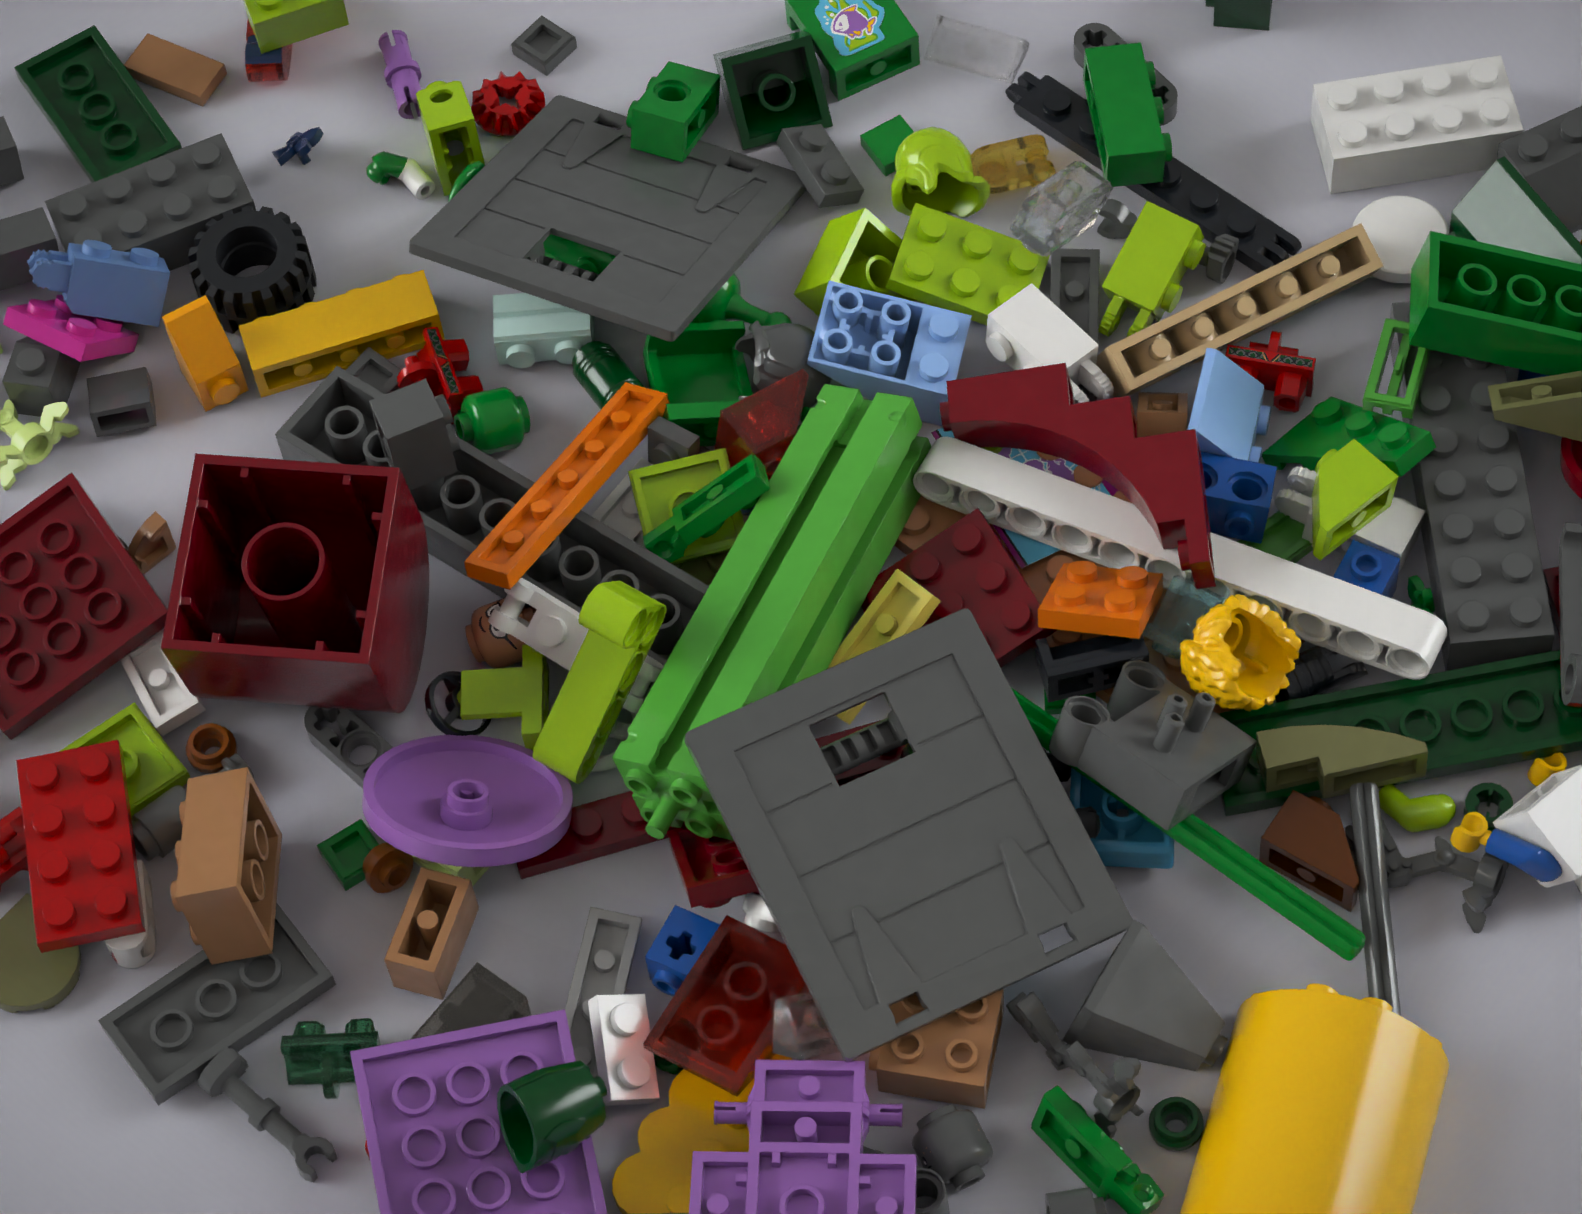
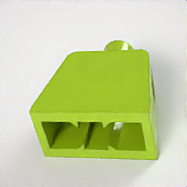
M435 81L416 93L427 142L444 196L450 194L457 177L466 166L476 161H481L485 164L474 116L461 81L448 83ZM451 140L461 141L464 147L463 152L450 156L447 142Z

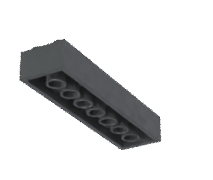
M1410 301L1392 303L1390 319L1410 322ZM1395 332L1391 344L1393 368L1402 340V333ZM1412 345L1398 397L1405 398L1419 348ZM1431 350L1413 418L1402 417V421L1430 431L1436 445L1432 452L1411 468L1417 507L1426 511L1421 532L1431 591L1434 598L1435 614L1444 622L1448 632L1441 647L1445 671L1552 651L1555 632L1516 425L1494 420L1488 394L1489 385L1507 383L1505 366Z

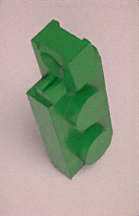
M750 454L674 507L671 518L643 536L645 548L671 563L683 557L687 546L700 537L707 538L715 534L722 527L724 521L740 509L747 510L754 507L760 496L770 489L766 468L755 454Z
M1058 1085L1044 1093L1032 1121L1031 1129L1091 1188L1097 1197H1103L1104 1202L1112 1199L1127 1214H1150L1156 1210L1164 1197V1193L1149 1174L1141 1173L1137 1164L1132 1163L1133 1161L1125 1154L1121 1145L1114 1139L1109 1138L1087 1115L1085 1109L1078 1102L1072 1100Z

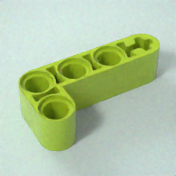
M620 580L600 583L590 592L582 606L578 619L579 624L589 630L536 741L532 754L534 760L577 784H580L588 777L604 748L663 623L667 610L666 605Z

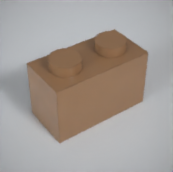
M421 867L384 958L394 987L441 1000L444 999L479 910L471 880Z

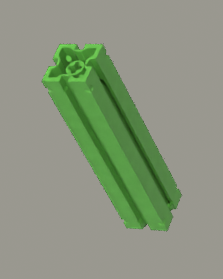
M830 384L823 385L816 398L817 405L814 408H810L769 480L770 489L760 496L628 728L627 739L620 742L612 757L624 780V784L633 792L632 797L642 818L648 822L645 830L650 836L663 839L670 826L681 828L685 821L686 827L700 837L711 838L716 836L733 840L685 744V734L696 727L827 670L921 497V494L914 487L913 478L931 449V444L928 438L917 436L923 424L912 397L877 392L871 401L863 399L860 389Z

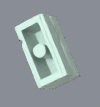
M527 293L493 295V337L499 365L509 364L515 368H527L535 362L553 360L563 364H572L575 353L585 344L595 341L594 316Z

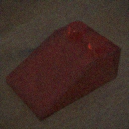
M726 915L647 1036L643 1046L648 1051L738 1097L755 1077V1059L771 1060L797 1031L814 1004V1000L786 944Z

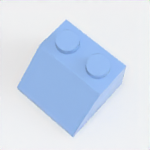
M1206 348L1188 430H1196L1202 452L1261 463L1262 447H1257L1255 444L1257 435H1267L1271 416V406L1263 405L1264 385L1220 351L1213 348Z

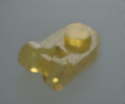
M1028 135L977 148L971 154L974 176H982L990 184V194L1032 186L1035 189H1044L1053 185L1058 178L1053 163L1046 158L1049 150L1042 135ZM1021 160H1023L1024 162H1026V164H1022V165H1018V166H1017V164H1016L1017 161H1021Z

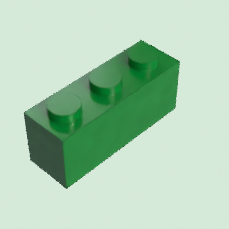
M1141 42L1085 48L1083 84L1106 188L1163 182L1165 162L1172 161V143L1170 134L1161 132L1160 125L1164 124V110L1161 97H1153L1152 89H1155L1156 86L1153 61H1145Z

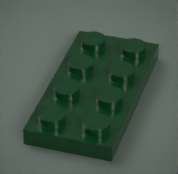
M95 25L14 67L19 81L92 183L182 148L179 140Z

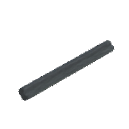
M1356 783L1351 785L1349 789L1356 871L1359 878L1358 891L1362 932L1366 936L1364 953L1369 997L1386 1001L1392 1006V1012L1401 1016L1379 791L1375 783Z

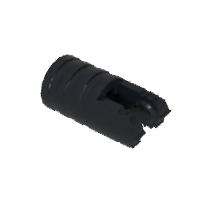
M1317 645L1299 653L1298 659L1294 660L1295 669L1286 673L1290 685L1287 688L1280 689L1279 694L1275 696V700L1282 702L1323 694L1367 675L1368 672L1363 662H1354L1333 673L1326 657L1340 653Z

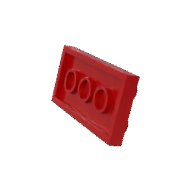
M119 740L16 760L36 942L41 953L146 932L123 749Z

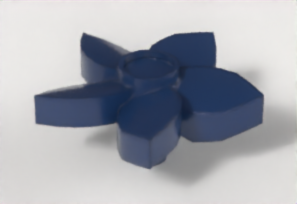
M320 127L312 128L303 134L296 132L286 142L287 146L272 151L275 158H278L277 161L281 166L295 154L302 164L305 165L311 161L308 153L320 141L324 133Z

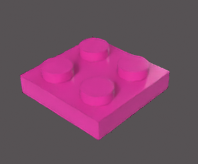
M57 295L56 299L52 300L31 299L28 304L9 306L3 325L80 362L134 352L139 337L138 333L123 327V321L73 314L65 303L63 295Z

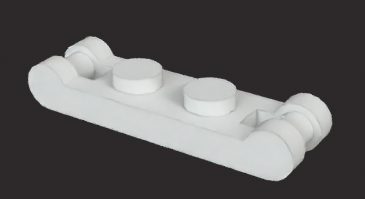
M520 578L511 590L504 589L507 596L501 607L496 606L488 622L496 629L516 637L570 671L589 629L579 624V612L531 582ZM525 604H529L537 609L530 623L519 617ZM647 655L623 708L638 713L646 698L644 694L650 683L656 681L664 667L661 663Z

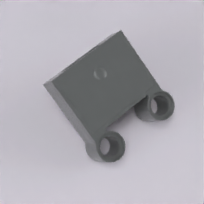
M1132 660L1123 665L1107 708L1099 701L1086 696H1073L1065 701L1049 741V750L1059 761L1079 768L1168 831L1240 782L1257 741L1214 712L1213 709L1216 701L1209 693H1198L1194 698L1170 682L1164 672L1158 667L1145 661Z

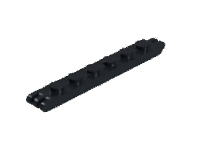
M1027 71L1018 77V84L1012 83L1005 90L1007 97L1015 103L1013 108L1021 118L1102 171L1086 99L1049 75L1039 79ZM1173 156L1172 161L1165 162L1163 182L1126 186L1145 200L1199 225L1204 239L1210 243H1214L1215 238L1222 234L1238 238L1236 260L1256 273L1290 258L1288 254L1295 255L1302 248V244L1297 237Z

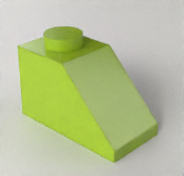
M1355 439L1338 451L1336 449L1329 450L1322 456L1315 467L1317 474L1312 491L1313 555L1320 561L1389 508L1392 503L1399 476Z

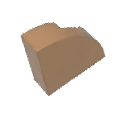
M155 511L141 525L129 545L128 552L144 574L176 548L167 521Z

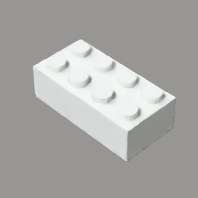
M1501 55L1313 84L1311 123L1330 194L1488 170L1497 160L1499 143L1524 131Z

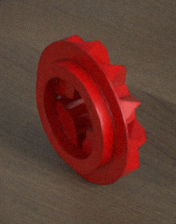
M501 71L497 79L491 81L484 78L482 88L473 91L471 110L474 120L483 130L499 136L517 135L545 107L544 92L539 88L536 78L528 80L520 71L514 76H506ZM499 97H505L509 100L515 97L517 108L507 103L500 106Z

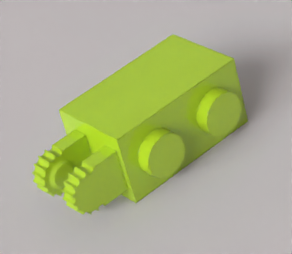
M1149 201L1146 202L1102 285L1105 294L1111 299V302L1099 325V333L1110 337L1117 329L1127 307L1138 312V315L1133 325L1129 328L1126 337L1151 326L1154 320L1159 322L1165 311L1171 313L1175 309L1183 292V286L1179 284L1188 268L1194 270L1197 267L1205 251L1206 244L1202 242L1204 236L1199 225Z

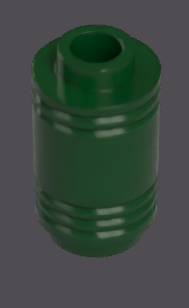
M601 341L589 342L582 346L573 357L574 377L600 410L625 382L644 387L610 344Z

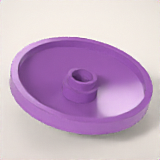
M438 735L403 743L378 757L370 765L364 777L362 809L365 819L373 831L384 841L407 854L445 865L492 867L513 864L533 858L557 844L570 826L573 792L566 777L534 760L532 756L533 750L524 746L478 735Z

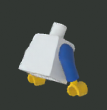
M1561 752L1554 753L1552 756L1545 757L1544 759H1534L1527 776L1536 788L1492 822L1496 828L1493 831L1487 830L1488 822L1481 813L1470 812L1464 815L1460 826L1455 827L1451 834L1450 841L1452 846L1461 852L1471 853L1475 852L1480 844L1486 846V853L1514 865L1535 878L1540 885L1548 888L1574 881L1582 894V765L1565 769L1567 759Z

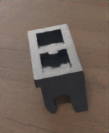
M1103 635L1049 648L1046 638L1035 640L1037 647L1034 648V655L1048 703L1114 688L1122 667L1126 662L1141 660L1149 663V651L1147 645H1145L1143 635H1141L1140 639Z

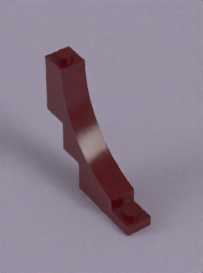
M1066 363L946 381L948 401L940 402V415L944 432L952 431L954 438L980 448H1016L1056 456L1082 466L1100 476L1122 492L1139 509L1153 528L1163 549L1178 547L1181 570H1191L1196 589L1216 587L1203 462L1195 429L1138 438L1137 421L1130 395L1075 404L1073 387Z

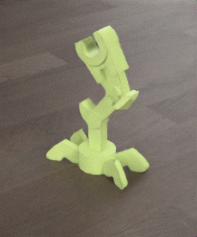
M9 399L5 401L3 409L0 410V430L11 438V444L0 446V479L4 490H9L15 483L16 473L25 470L28 465L38 464L43 461L51 452L53 445L58 443L62 436L71 438L79 434L80 431L76 425L55 422L62 421L68 414L69 407L66 402H55L44 406L40 423L30 422L23 425L17 420V410L12 401Z

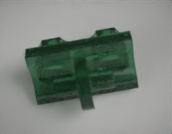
M370 1018L351 1019L345 1026V1033L326 1034L325 1025L320 1024L318 1021L298 1022L293 1035L282 1036L280 1048L286 1063L288 1085L322 1084L326 1100L338 1099L340 1083H356L350 1051L381 1045L379 1033L375 1031L373 1020Z

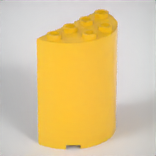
M1312 983L1307 985L1306 989H1279L1252 994L1250 998L1240 1005L1237 1011L1180 1214H1412L1449 1071V1062L1442 1049V1043L1411 1021L1393 1013L1392 1006L1386 1001L1374 997H1365L1359 1000L1340 995L1335 989L1324 984Z

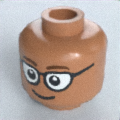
M505 598L477 608L471 615V624L465 626L467 641L477 662H486L494 669L505 668L521 662L522 645H526L516 637L496 629L488 622L496 606L501 607ZM524 606L519 617L530 623L537 609L532 606L528 608Z

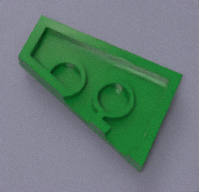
M1330 396L1327 400L1317 404L1309 415L1262 453V458L1266 465L1276 466L1277 470H1283L1287 465L1286 463L1302 464L1303 468H1308L1310 471H1315L1318 461L1325 453L1331 449L1338 451L1355 439L1397 476L1402 477L1432 452L1436 445L1430 431L1374 411L1363 410V407Z

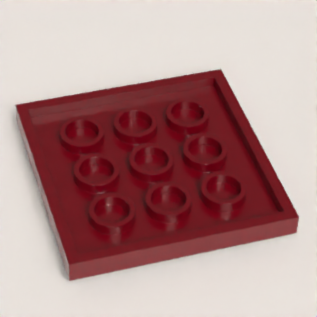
M72 472L0 524V729L10 740L14 739L165 627L168 608Z

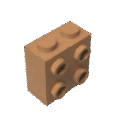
M1004 989L871 1051L869 1070L876 1071L878 1091L985 1109L1004 1016ZM916 994L889 1006L896 1023L925 1010L921 1006Z

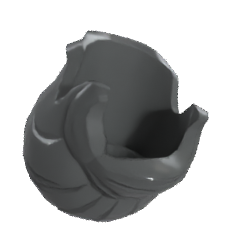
M755 321L749 326V330L752 333L739 338L735 343V349L748 354L754 362L753 396H739L738 400L763 399L764 407L767 411H772L776 408L786 411H798L802 409V406L809 408L817 403L816 398L823 385L830 384L832 378L807 365L815 332L800 324L782 323L761 326L759 321Z

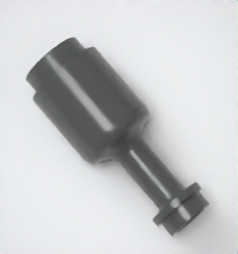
M235 753L230 758L225 757L221 760L223 769L219 772L248 767L254 778L250 767L240 755ZM181 785L171 787L132 816L135 848L148 861L157 855L162 858L175 849L176 841L181 840L183 826L180 820L179 806L186 799V789Z

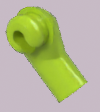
M1393 784L1385 785L1379 791L1380 808L1409 832H1421L1446 826L1456 813L1455 802L1446 794H1432L1409 799Z

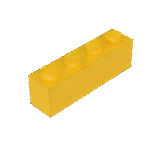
M424 270L410 274H400L391 280L364 288H354L345 294L318 302H308L298 308L272 316H262L252 322L238 326L261 398L324 379L336 366L347 370L368 347L386 359L422 349L426 343L422 334L424 328L438 327L442 339H445L439 313Z

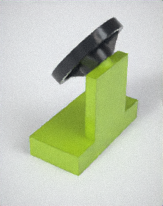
M526 644L522 645V667L444 672L438 675L426 689L424 700L427 714L441 732L446 735L456 736L480 735L489 726L492 718L522 717L521 735L525 748L533 750L549 715V665L547 658ZM441 681L444 682L449 692L445 699V705L449 713L444 719L438 713L434 702V691L436 685ZM456 718L462 720L483 719L480 727L472 731H463L451 726V723Z

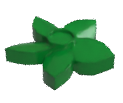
M1418 575L1408 577L1407 590L1409 598L1412 600L1411 606L1433 614L1435 606L1431 588H1425L1423 581Z

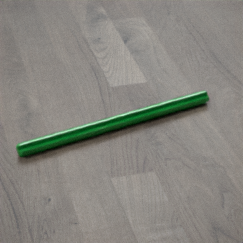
M1011 688L1041 746L1050 752L1049 741L1058 720ZM1069 765L1343 959L1352 961L1363 949L1366 940L1364 933L1195 815L1191 814L1167 831L1082 770Z

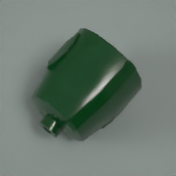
M581 1060L534 1070L502 1085L497 1093V1109L501 1130L506 1146L520 1173H525L557 1159L560 1155H566L576 1150L581 1142L588 1139L592 1133L604 1124L606 1111L602 1097L607 1095L605 1083L600 1076L593 1077L589 1066Z

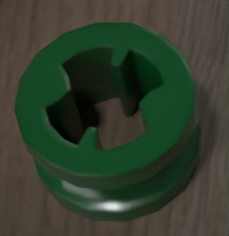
M1492 782L1481 783L1474 786L1468 792L1463 815L1470 812H1478L1481 802H1486L1487 807L1490 806V803L1496 804L1498 806L1497 816L1490 817V812H1487L1486 816H1484L1488 822L1487 830L1492 831L1495 829L1492 822L1513 806V800L1509 792L1501 785Z

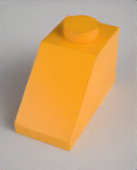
M206 295L162 316L180 370L205 412L219 405L228 404L236 399L237 396L249 391L240 362Z

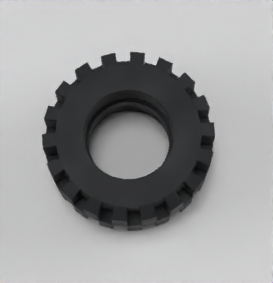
M252 206L242 207V212L234 214L231 209L222 213L224 218L217 221L214 218L205 224L207 231L198 232L195 236L194 242L196 246L190 247L188 254L190 275L198 298L206 295L224 331L234 334L239 329V325L252 322L262 316H272L298 308L304 303L312 302L315 295L313 287L317 286L314 266L306 238L303 236L300 226L296 222L291 223L290 217L287 214L279 212L274 215L272 208L262 206L260 211H254ZM258 265L269 266L266 270L254 276H236L249 267Z

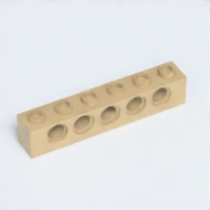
M1362 223L1108 346L1097 356L1096 364L1112 382L1114 387L1112 395L1114 398L1133 395L1204 360L1206 348L1222 351L1227 348L1228 344L1234 345L1368 279L1384 266Z

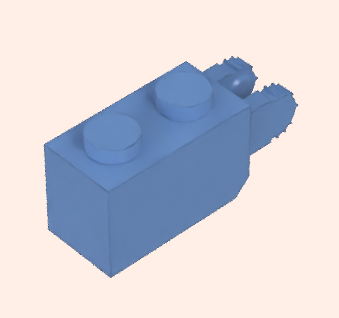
M85 240L83 245L69 243L67 253L53 250L45 252L44 249L42 251L38 249L36 252L33 251V254L27 260L30 268L29 272L33 277V284H36L37 287H42V289L47 287L48 290L62 292L65 303L73 314L159 327L170 271L164 258L159 257L157 252L145 248H132L130 252L112 250V247L107 243Z

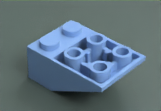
M829 281L807 365L846 387L860 389L862 396L871 401L877 392L912 397L922 422L942 426L940 402L948 401L946 381L956 380L972 316Z

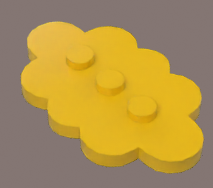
M768 1044L753 1045L741 1051L727 1069L710 1063L696 1064L689 1070L687 1068L683 1069L671 1083L668 1091L669 1106L649 1113L641 1122L638 1130L640 1152L626 1158L615 1171L612 1179V1193L619 1211L622 1214L689 1213L693 1151H749L747 1124H714L715 1101L747 1102L754 1086L755 1059L792 1060L791 1056L779 1047Z

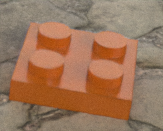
M1090 561L1063 563L1038 608V627L1140 639L1163 593V573L1147 572L1144 568L1137 566H1127L1121 569L1099 567Z

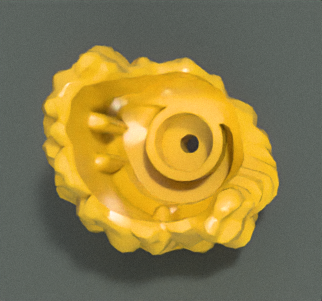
M1231 594L1223 604H1217L1210 608L1207 614L1200 616L1196 620V626L1193 629V640L1185 639L1180 643L1181 673L1185 674L1187 681H1189V687L1195 693H1209L1214 697L1216 705H1219L1221 708H1243L1247 711L1258 710L1265 704L1268 706L1273 704L1275 696L1279 694L1280 689L1287 688L1290 685L1286 673L1295 669L1294 660L1298 659V651L1301 647L1300 638L1296 636L1293 629L1287 627L1285 621L1281 620L1278 612L1271 611L1268 605H1259L1257 600L1248 599L1240 594L1235 596Z

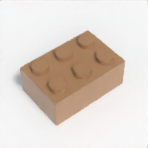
M248 767L188 778L186 799L179 806L180 820L183 827L181 840L175 843L178 873L177 880H173L170 887L173 906L177 912H183L194 944L202 946L212 965L272 954L282 833Z

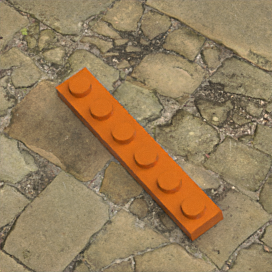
M625 382L464 561L467 577L511 590L646 437L648 426L658 416L663 417L666 404L669 403L668 394Z

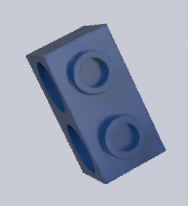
M1201 451L1210 532L1261 544L1269 514L1277 467Z

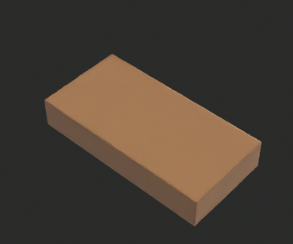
M147 33L124 64L133 79L202 107L227 75L224 63Z

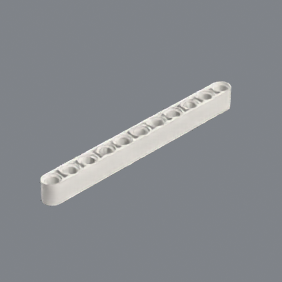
M938 438L913 478L916 490L924 498L966 515L979 508L987 521L993 525L1109 568L1121 569L1127 566H1137L1144 568L1147 572L1163 573V588L1213 607L1217 604H1223L1231 594L1234 596L1240 594L1248 599L1257 600L1259 605L1266 604L1271 611L1278 612L1281 620L1285 621L1287 627L1293 629L1296 636L1300 639L1404 678L1420 680L1427 677L1448 635L1444 622L1427 611L1212 532L1210 534L1216 587L1196 589L1191 570H1181L1178 547L1163 549L1153 528L1133 503L956 438Z

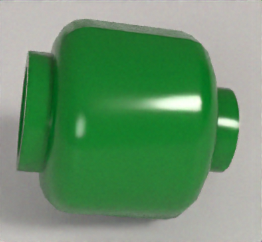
M506 387L465 396L461 404V413L454 416L457 437L487 455L519 447L524 439V434L529 433L531 425L529 411L523 397L515 396Z

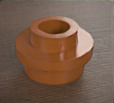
M214 723L203 724L190 734L186 744V756L191 766L203 773H216L223 769L221 760L225 757L230 758L235 753L237 754V742L232 732L227 728ZM211 747L220 748L213 754L205 755V752Z
M389 843L377 845L367 854L363 862V872L367 884L377 893H388L402 887L412 872L413 856L393 847Z

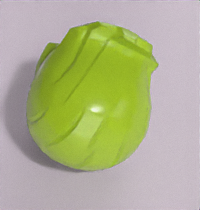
M929 127L915 131L907 136L899 145L895 156L896 174L891 184L892 203L897 211L910 216L916 202L943 213L948 212L961 218H967L984 208L990 195V184L982 176H974L971 154L960 138L945 129Z

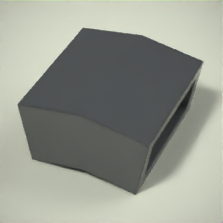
M146 367L86 378L89 412L97 437L157 426L153 386Z

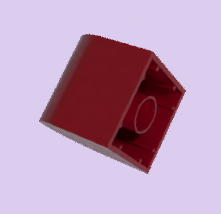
M195 453L161 643V650L189 692L197 698L389 713L403 712L411 700L417 683L425 644L429 603V555L424 522L400 468Z

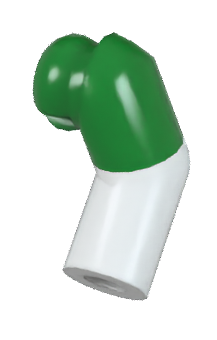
M383 151L375 154L372 157L373 162L366 168L367 176L376 184H386L391 176L400 179L418 200L426 199L435 190V183L412 158Z

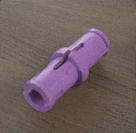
M392 30L395 46H391L387 32L382 34L378 40L379 48L386 63L384 77L387 85L394 91L398 114L405 119H413L410 107L412 102L415 105L418 117L421 116L416 98V93L422 90L419 84L422 77L418 63L412 60L405 32Z

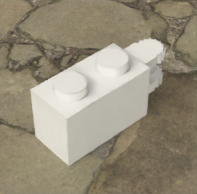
M1032 283L988 314L985 343L997 360L1007 362L1014 370L1066 363L1073 387L1075 404L1089 402L1083 390L1079 389V384H1082L1101 400L1107 399L1113 394L1114 387L1112 382L1096 366L1099 345Z
M1296 466V468L1293 467L1287 477V483L1290 484L1289 486L1293 488V491L1289 488L1288 490L1284 488L1280 490L1274 499V505L1280 513H1284L1285 516L1289 515L1290 518L1305 524L1302 538L1310 541L1313 547L1312 491L1317 473L1313 470H1308V468ZM1393 497L1389 508L1332 551L1330 555L1342 560L1352 540H1356L1400 558V572L1418 540L1426 511L1414 506L1404 498Z

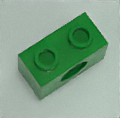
M668 61L657 77H651L642 97L638 101L634 100L629 107L626 125L628 128H631V148L683 162L719 114L721 75Z

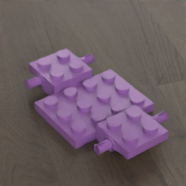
M755 1059L754 1086L748 1096V1101H715L714 1103L715 1125L747 1124L749 1151H693L689 1214H916V1154H863V1143L869 1132V1126H903V1103L870 1104L865 1089V1061Z

